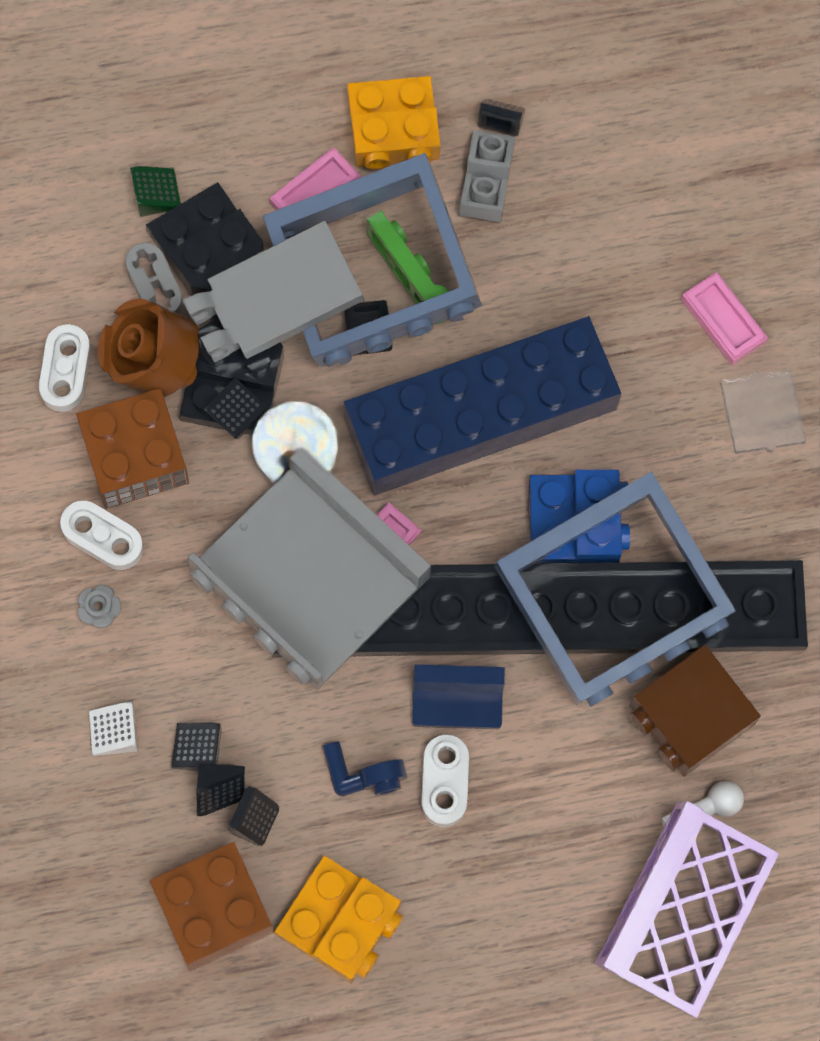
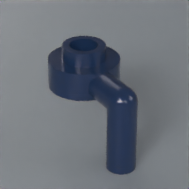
M340 741L322 746L334 792L339 796H347L369 789L374 790L375 796L400 790V781L408 778L403 759L371 765L360 770L359 773L349 776Z

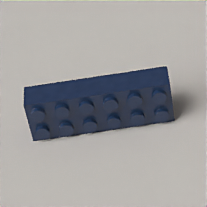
M590 316L346 400L344 401V420L372 493L375 496L616 411L622 393Z

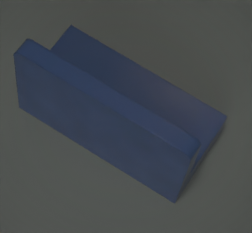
M415 664L413 676V726L500 729L502 726L505 667Z

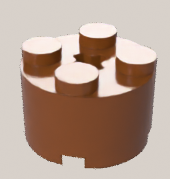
M142 298L129 300L117 308L114 313L118 317L111 327L105 324L99 338L98 360L102 370L107 372L113 381L140 393L161 388L163 396L166 397L181 387L190 386L197 376L196 362L199 353V330L196 323L178 313Z

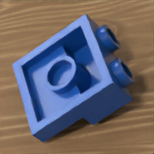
M575 470L574 475H530V542L628 485V481H620L619 470ZM621 514L535 564L619 563L622 550H629L630 548L629 524H621Z

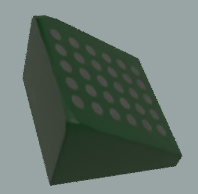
M131 167L140 217L168 212L181 204L174 168Z

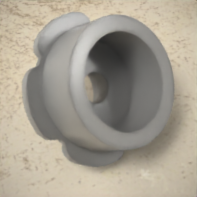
M97 585L94 589L87 588L78 598L80 608H78L77 613L80 620L86 625H92L96 628L107 627L113 623L121 611L120 599L115 597L113 589L106 585ZM98 602L103 604V607L100 610H96L94 608L95 604Z

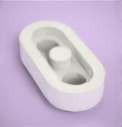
M71 324L58 326L50 332L46 339L39 391L45 405L54 411H70L80 404L84 396L91 347L87 334L78 326ZM69 345L77 348L76 352L71 356H65L61 353L63 348ZM60 386L70 388V392L66 396L60 397L55 394L56 389Z
M90 501L74 502L63 511L60 520L61 529L65 539L73 546L115 570L132 568L140 561L143 554V542L139 532L130 524ZM82 521L92 523L91 529L85 533L78 532L76 530L77 525ZM126 543L129 545L128 552L124 555L115 554L113 549L117 544Z
M441 735L432 739L425 749L423 759L422 812L430 823L439 827H449L458 823L464 816L467 807L469 752L464 742L452 735ZM443 750H450L455 755V760L450 764H444L439 760L438 754ZM442 794L449 795L453 800V805L450 808L442 809L437 805L436 798Z

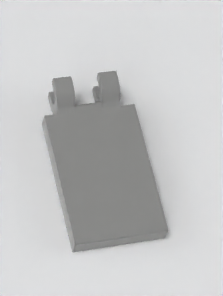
M323 221L209 278L208 281L212 291L194 294L184 299L183 302L196 325L205 322L215 314L218 315L224 330H217L201 337L208 354L211 355L214 362H217L240 348L248 359L365 299L326 221Z

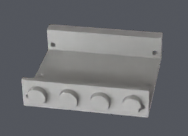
M303 446L290 457V470L199 558L193 552L188 556L190 569L193 571L189 576L193 582L207 594L213 590L225 601L221 607L236 623L241 624L245 620L256 631L253 637L266 652L272 655L277 651L289 662L285 668L300 684L305 685L309 681L317 690L430 578L431 572L430 564Z

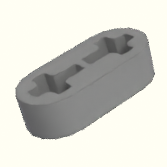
M140 243L132 247L126 256V266L129 278L138 297L157 303L154 289L160 287L163 295L166 298H171L169 300L170 307L167 309L180 314L183 307L180 288L161 250L151 243ZM146 257L149 262H153L154 277L148 278L145 270L142 267L138 268L140 258Z

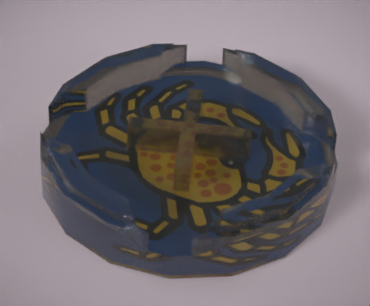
M302 401L282 402L266 410L256 422L251 436L252 457L259 471L271 482L276 483L290 470V457L301 446L327 470L330 471L334 466L338 451V432L331 418L318 406Z

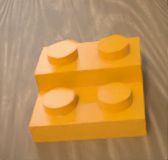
M431 76L347 83L356 167L380 170L387 168L390 164H397L423 153L426 154L430 163L432 160H440L441 145Z
M324 855L274 931V934L352 984L357 975L365 979L379 957V954L373 950L381 937L384 936L390 940L404 918L398 912L402 901L366 878L362 877L361 879Z

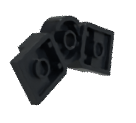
M219 182L146 224L148 234L161 250L190 296L212 291L208 281L209 278L264 251L262 239L242 210L236 209ZM215 314L210 318L211 322L198 329L199 353L196 362L197 376L194 382L186 387L180 420L225 430L203 409L234 378H237L268 406L263 414L244 433L254 436L258 423L273 408L284 360L283 345L280 342L248 359L240 348L225 358L214 362L211 355L208 354L201 337L217 330H224L218 315Z

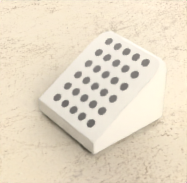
M124 702L89 711L93 756L138 752L133 702Z

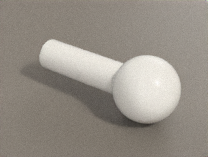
M720 781L710 789L707 798L693 804L703 809V812L710 816L717 814L723 817H730L741 810L744 804V794L736 783ZM671 814L661 818L664 827Z

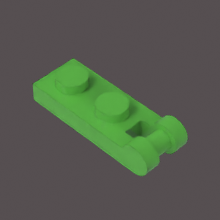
M382 210L367 219L368 238L415 304L449 292L446 287L434 285L429 278L431 275L429 266L419 253L415 255L411 253L405 244L407 237L396 220L389 222Z

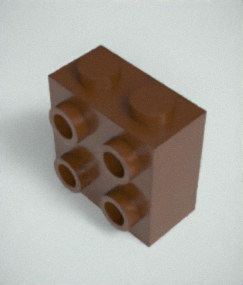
M706 644L637 693L630 703V707L633 710L630 716L634 724L644 735L651 733L661 746L657 751L663 762L672 771L678 769L683 777L755 726L761 717Z

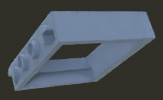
M425 153L263 215L273 246L323 221H326L327 224L421 187H424L460 288L324 340L321 338L317 324L304 330L303 333L311 356L320 367L326 365L330 367L337 363L345 365L352 360V355L365 350L369 353L382 351L390 347L394 339L407 334L409 337L424 335L430 332L436 323L447 319L451 322L463 320L464 315L474 312V309L483 306L433 168Z
M652 471L498 560L494 566L576 705L587 700L590 707L606 699L614 694L610 685L624 677L629 684L653 671L648 664L649 662L663 654L667 661L674 659L691 648L687 640L698 633L703 632L707 639L728 627L729 623L726 617L736 611ZM648 498L714 608L596 678L584 683L519 572Z

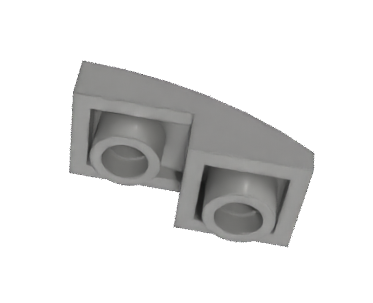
M473 131L459 216L501 222L515 142L514 136Z

